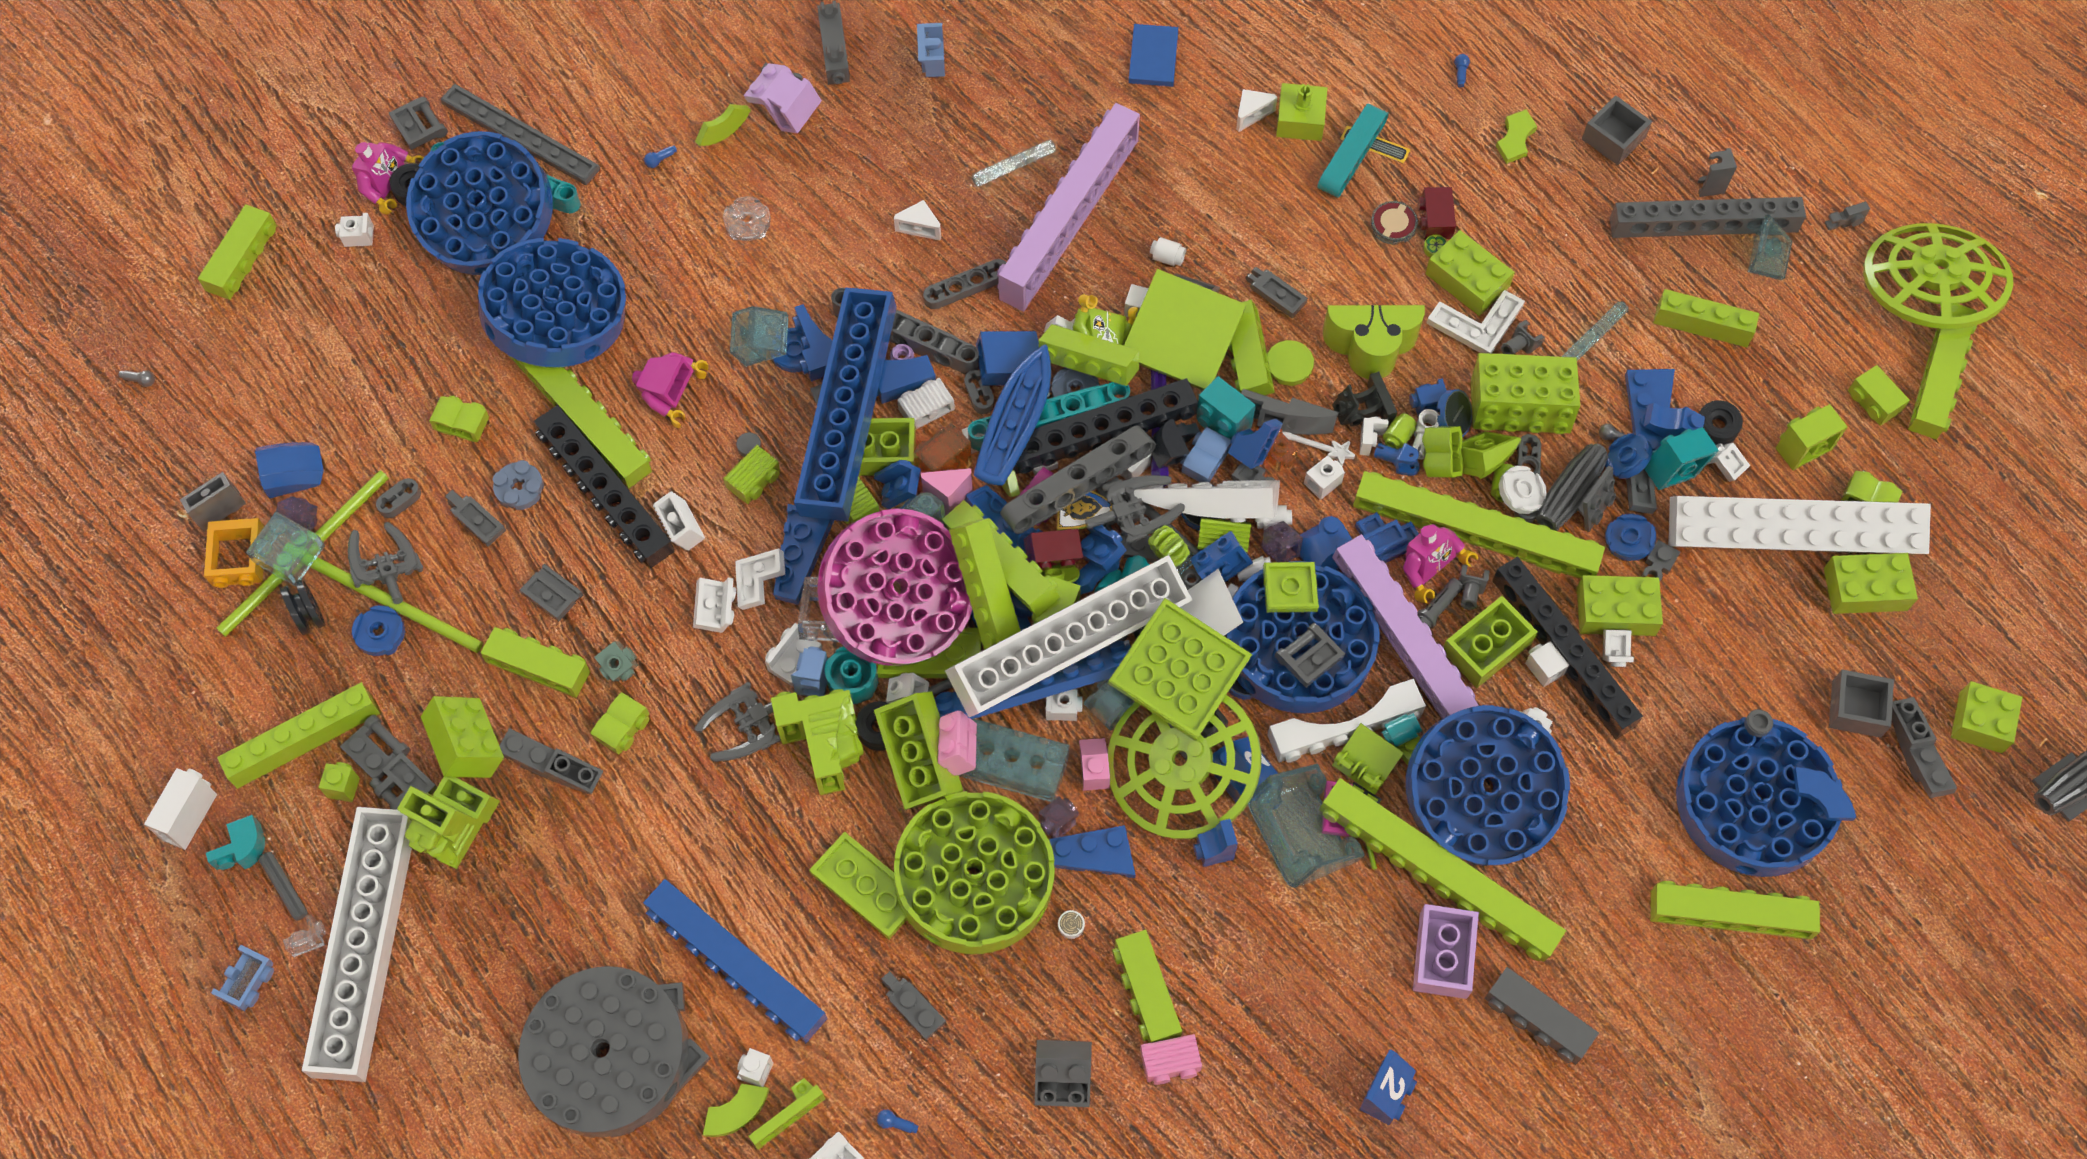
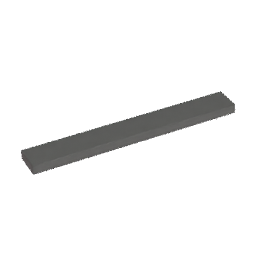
M456 84L440 99L446 107L493 133H499L504 137L517 141L531 155L586 186L600 171L599 165Z

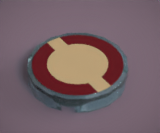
M1389 201L1380 204L1373 211L1370 224L1376 238L1384 243L1395 245L1403 241L1405 243L1415 235L1418 220L1413 209L1405 203Z

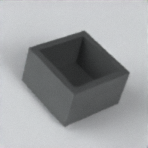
M1615 95L1587 123L1582 140L1616 165H1619L1646 138L1653 121Z
M1842 669L1832 680L1829 728L1881 738L1891 727L1894 679Z

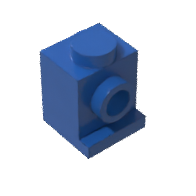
M1443 378L1438 379L1434 385L1423 384L1415 389V393L1409 395L1410 405L1412 408H1415L1417 416L1427 409L1440 412V409H1437L1441 395L1447 391Z

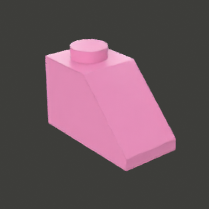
M1105 738L1079 740L1083 791L1109 789L1110 773Z

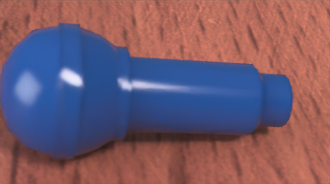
M1459 54L1455 57L1454 64L1457 69L1458 87H1464L1466 83V69L1470 64V59L1466 54Z
M673 145L657 153L649 152L644 157V163L649 168H655L662 160L677 152V149Z
M889 1109L881 1110L877 1115V1124L883 1129L894 1127L908 1133H917L918 1125L896 1117Z

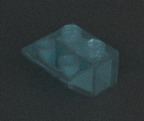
M755 306L733 312L730 353L745 366L786 355L789 314L784 311Z

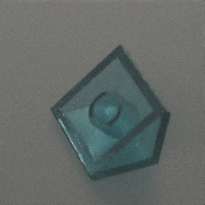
M1770 215L1764 216L1755 234L1748 272L1783 280L1786 276L1792 240Z

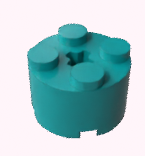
M844 646L837 649L826 661L825 676L830 692L837 689L850 690L853 704L870 700L874 696L878 686V674L875 663L856 656Z

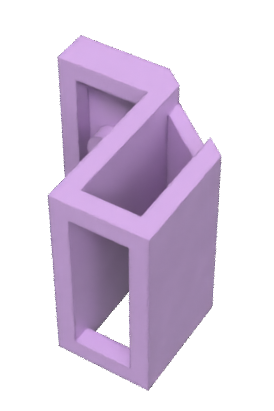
M770 63L762 69L760 75L744 94L748 103L764 105L781 131L798 133L822 101L809 80L805 78L802 81L799 80L785 65Z

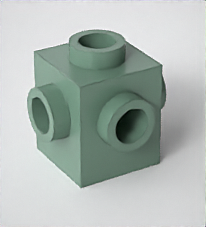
M613 641L594 657L601 665L599 670L607 680H622L624 682L635 674L633 669L638 666L635 661L637 658L635 653L628 646L624 647L620 641Z

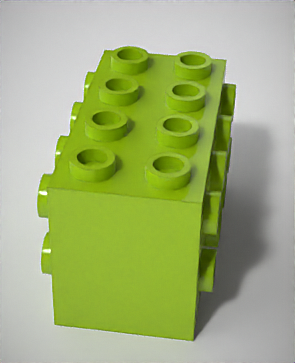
M1478 353L1471 378L1473 429L1484 431L1506 430L1508 432L1528 431L1532 433L1549 432L1556 434L1571 433L1580 408L1577 357Z

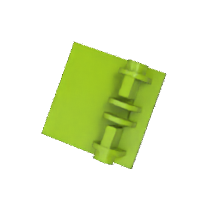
M1360 723L1342 751L1335 757L1332 766L1376 795L1404 752Z

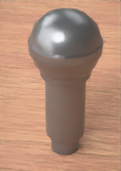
M125 370L119 372V378L138 382L143 387L152 386L155 382V376L149 370L142 372Z
M1607 423L1603 424L1599 429V436L1603 440H1617L1626 434L1616 431L1617 429Z

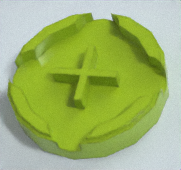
M1286 340L1278 342L1271 347L1267 354L1271 376L1282 385L1294 386L1302 384L1313 372L1314 358L1312 352L1306 345L1298 341Z

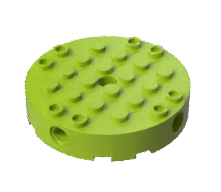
M985 791L983 793L957 792L947 795L933 804H928L906 826L895 853V891L902 912L909 923L931 943L949 951L963 954L995 952L1011 946L1025 937L1037 925L1046 911L1054 883L1053 849L1039 821L1017 802L999 794ZM977 868L981 872L976 875H970L967 870Z

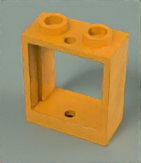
M259 518L208 522L204 577L212 586L226 588L228 585L251 586L254 583H263L266 528ZM251 539L249 567L217 569L219 541Z

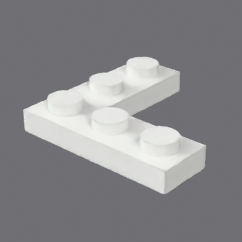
M1504 290L1482 324L1439 301L1428 317L1427 324L1480 353H1492L1524 306L1525 301Z

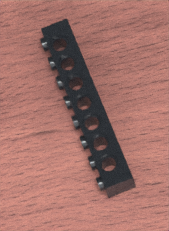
M1186 378L1035 428L1013 470L1016 474H1026L1034 468L1050 466L1064 458H1074L1079 453L1088 450L1093 451L1134 426H1140L1147 432L1156 427L1161 428L1171 419L1174 421L1180 419L1188 420L1197 414L1198 401ZM1167 404H1173V405H1175V406H1174V407H1167V406H1165V405H1167ZM1143 412H1151L1152 414L1145 415ZM1127 419L1129 422L1123 423L1120 420ZM1098 427H1105V428H1107V429H1105V430H1098V429H1096V428H1098ZM1080 434L1083 435V437L1075 438L1074 435ZM1059 442L1060 445L1053 446L1051 445V443ZM1029 450H1036L1037 452L1031 454V453H1028L1027 451H1029Z
M558 405L533 421L537 428L534 433L542 444L546 442L550 446L548 450L556 461L560 459L564 463L562 467L570 478L574 476L578 480L576 482L578 488L584 495L588 493L592 497L590 501L598 512L602 510L606 514L604 518L612 529L617 527L621 532L618 534L626 546L631 544L635 549L633 554L641 564L645 562L651 569L675 552L671 540ZM564 435L563 437L556 439L557 436ZM577 451V454L570 455L572 452ZM592 468L589 472H583L585 469ZM601 485H606L603 489H597ZM615 502H620L618 506H611ZM630 519H634V520H635V521H634L633 523H631V524H625L626 521H628V520H630ZM642 537H649L646 541H639Z
M1517 556L1499 567L1492 580L1507 601L1537 631L1535 637L1542 646L1551 641L1569 664L1565 672L1566 677L1614 739L1617 740L1636 728L1643 715Z

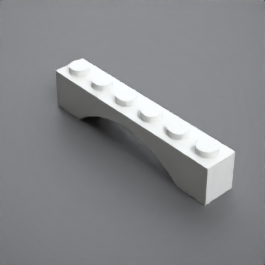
M1414 679L1390 686L1384 697L1372 709L1350 721L1337 724H1315L1293 718L1271 725L1268 731V738L1278 762L1285 760L1293 762L1301 758L1303 754L1309 752L1317 754L1325 750L1327 746L1346 744L1360 723L1372 731H1376L1379 729L1385 730L1384 724L1404 714L1410 715L1414 713L1418 720L1421 718L1426 705Z

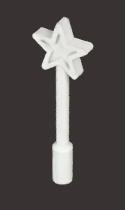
M1279 431L1277 438L1287 441L1293 440L1330 452L1328 456L1331 459H1337L1341 466H1343L1345 459L1355 458V454L1348 450L1350 441L1343 445L1332 441V446H1328L1289 432Z

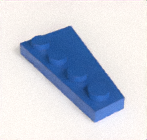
M1675 369L1627 370L1625 380L1634 435H1643L1652 445V451L1654 452L1661 446L1660 442L1664 437L1644 427L1647 406L1656 403L1670 408Z
M987 485L965 496V501L971 507L975 504L984 514L983 519L990 518L998 527L997 532L999 534L1004 532L1013 542L1011 546L1013 548L1019 546L1025 554L1023 539L1031 533L1042 532L1032 527L1021 534H1016L1000 515L1002 508L1007 502Z
M788 504L787 522L784 524L783 531L785 533L784 541L780 549L784 552L785 575L776 577L773 595L777 600L799 605L834 520L799 516L796 506Z

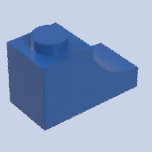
M1652 403L1647 406L1644 427L1664 438L1669 435L1675 437L1687 429L1695 430L1703 427L1705 417L1688 407L1668 408Z
M1275 418L1264 422L1258 431H1253L1249 428L1237 432L1230 441L1231 447L1228 453L1250 469L1262 465L1283 423Z
M1231 819L1222 820L1213 829L1198 834L1197 844H1193L1196 859H1201L1203 867L1234 860L1238 843Z

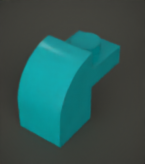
M253 815L226 824L231 840L230 844L206 852L208 863L216 870L229 869L235 863H238L246 870L252 867L263 854L265 838L261 823Z

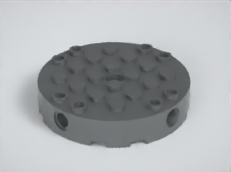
M605 966L574 973L549 989L528 1016L520 1038L518 1057L523 1085L531 1101L546 1117L572 1133L591 1138H612L634 1132L635 1129L647 1122L650 1123L669 1106L679 1091L689 1062L687 1060L689 1036L686 1023L678 1007L667 993L654 981L636 971L621 967ZM606 1047H610L608 1054L604 1057H601L600 1051Z

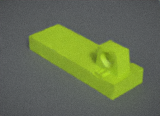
M803 1078L791 1087L797 1100L748 1136L757 1150L825 1100L823 1092L817 1085L813 1087Z

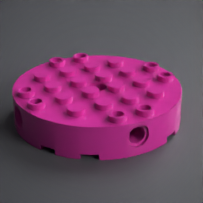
M888 509L867 515L849 525L833 540L821 562L818 575V599L824 620L835 638L846 649L866 661L879 665L901 666L936 656L951 645L964 630L970 618L972 606L966 591L962 572L959 568L950 532L944 527V524L924 513L908 509ZM895 581L900 584V594L894 590L893 583Z

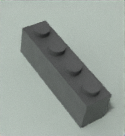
M1506 967L1484 998L1493 1010L1498 1013L1503 1012L1512 1018L1511 1022L1522 1030L1527 1029L1534 1034L1537 1042L1544 1046L1549 1045L1557 1051V1055L1567 1063L1572 1062L1576 1065L1599 1034L1595 1029L1508 967Z

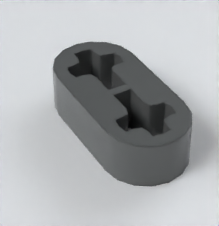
M971 370L964 378L965 389L973 409L979 414H988L994 408V396L989 385L982 386L980 370ZM972 379H976L979 382V388L976 389L975 384L971 381ZM979 396H983L984 401H987V405H983L980 402Z
M410 478L403 479L377 499L376 507L384 518H393L420 498L421 489L415 480ZM405 489H412L413 492L409 494L405 492ZM385 504H392L393 507L388 509L385 507Z

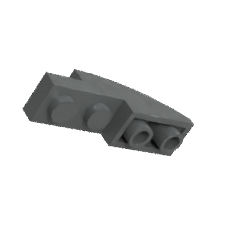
M1243 389L1241 392L1242 395L1256 405L1254 418L1258 419L1257 426L1259 427L1264 422L1276 418L1283 423L1280 429L1281 432L1315 435L1332 433L1338 416L1336 411L1292 398L1290 403H1286Z
M1915 697L1893 701L1892 722L1915 782L1921 781L1929 799L1955 793L1957 787L1934 745L1937 738Z
M510 728L499 745L503 756L520 764L521 768L587 794L593 793L604 772L556 748L554 750Z

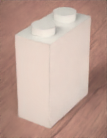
M176 768L144 823L162 841L184 850L188 847L217 796L210 788L212 784L202 779L203 775L192 769L183 771Z

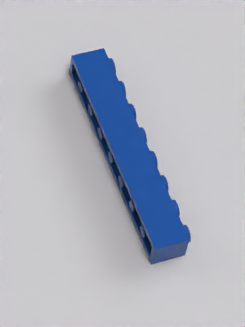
M666 879L643 902L648 910L645 914L654 923L657 924L661 921L667 926L665 931L677 941L680 937L687 943L684 947L693 956L697 957L700 954L705 958L706 962L704 964L712 972L717 974L720 971L726 976L724 981L735 991L738 988L746 993L744 998L754 1007L762 1006L766 1010L765 1016L776 1025L779 1022L787 1028L785 1030L786 1034L797 1042L801 1039L806 1044L827 1020L826 1013Z

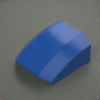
M291 442L267 445L255 449L259 479L269 499L320 485L324 470L318 445L308 442Z

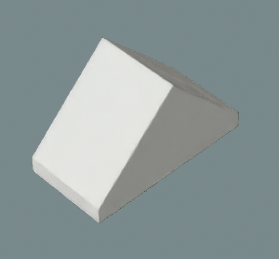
M1243 89L1236 130L1240 132L1275 112L1278 97L1275 94Z
M924 200L895 214L894 225L896 232L935 240L941 239L940 223Z

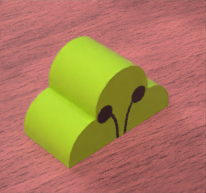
M1328 305L1323 325L1324 341L1333 351L1348 355L1349 365L1358 376L1369 379L1370 374L1380 372L1381 377L1384 378L1393 371L1398 355L1410 351L1415 346L1425 315V305Z

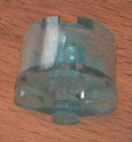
M1109 679L1099 681L1097 684L1099 690L1095 694L1090 695L1085 700L1084 705L1111 731L1115 729L1122 715L1128 708L1134 705L1135 701L1109 685Z

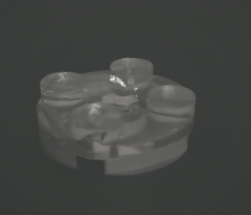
M745 196L734 200V204L725 208L723 213L725 229L734 240L751 241L762 239L766 236V231L770 227L771 217L769 209L755 197ZM749 215L750 219H752L749 222H744L741 220L745 219V216Z

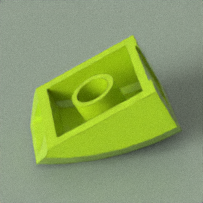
M1485 431L1463 440L1461 449L1463 456L1462 474L1477 476L1479 479L1488 476L1509 459L1521 443V438Z

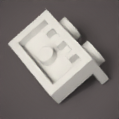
M794 623L791 628H787L783 632L781 641L776 648L772 647L765 657L767 670L793 686L791 675L796 672L799 654L803 653L804 648L808 649V647L822 649V644L802 632L800 625Z

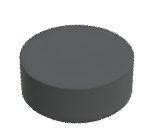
M750 432L739 436L736 442L738 452L743 457L756 445L762 448L760 438Z
M1756 709L1748 714L1744 725L1747 732L1752 736L1763 737L1772 729L1773 719L1768 712Z

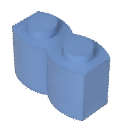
M1208 427L1202 433L1198 432L1192 442L1194 447L1180 462L1182 464V473L1199 482L1210 483L1228 454L1231 440Z

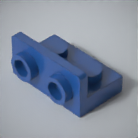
M899 460L875 473L874 479L885 484L881 493L883 496L881 506L891 509L916 496L921 469L912 465L907 460Z
M1103 525L1088 529L1090 534L1081 541L1082 559L1107 572L1127 550L1121 543L1122 537L1116 531H1108Z
M1232 531L1220 537L1190 559L1202 579L1219 569L1224 582L1253 563L1251 557L1240 545Z

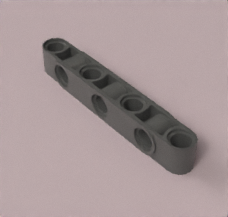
M845 288L835 289L831 295L833 312L837 317L841 307L839 303L842 302ZM896 310L890 342L896 345L906 344L912 348L914 353L921 356L928 355L929 360L950 367L963 374L979 369V351L977 347L946 331ZM929 339L930 341L924 342L922 340ZM966 358H971V359H973V360H971V361H966V360H964V359H966Z
M1134 426L1010 501L1002 508L1000 515L1016 534H1021L1146 458L1154 451L1156 444L1140 426Z

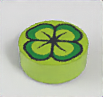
M1440 235L1427 237L1423 247L1424 253L1431 258L1447 243V240Z

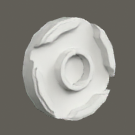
M1527 466L1510 468L1501 476L1499 482V491L1504 503L1511 510L1519 514L1536 512L1541 508L1547 496L1546 485L1538 473L1534 474L1530 471L1531 468Z

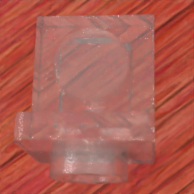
M311 914L305 916L309 930L296 931L289 938L283 940L285 950L293 957L325 945L323 936L326 935L324 925L321 920L317 921Z

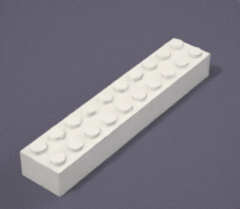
M1673 496L1670 497L1668 545L1671 547L1929 554L1931 504Z
M1168 555L945 670L968 717H972L1145 626L1164 598L1178 607L1192 601V598Z
M357 807L302 1066V1072L311 1078L366 1082L412 850L409 847V840L405 837V832L411 821L409 817L398 810Z

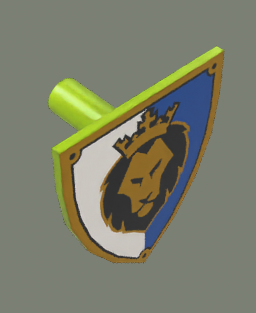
M1091 491L1057 512V531L1086 528V519L1112 511L1113 504L1108 502L1102 495Z

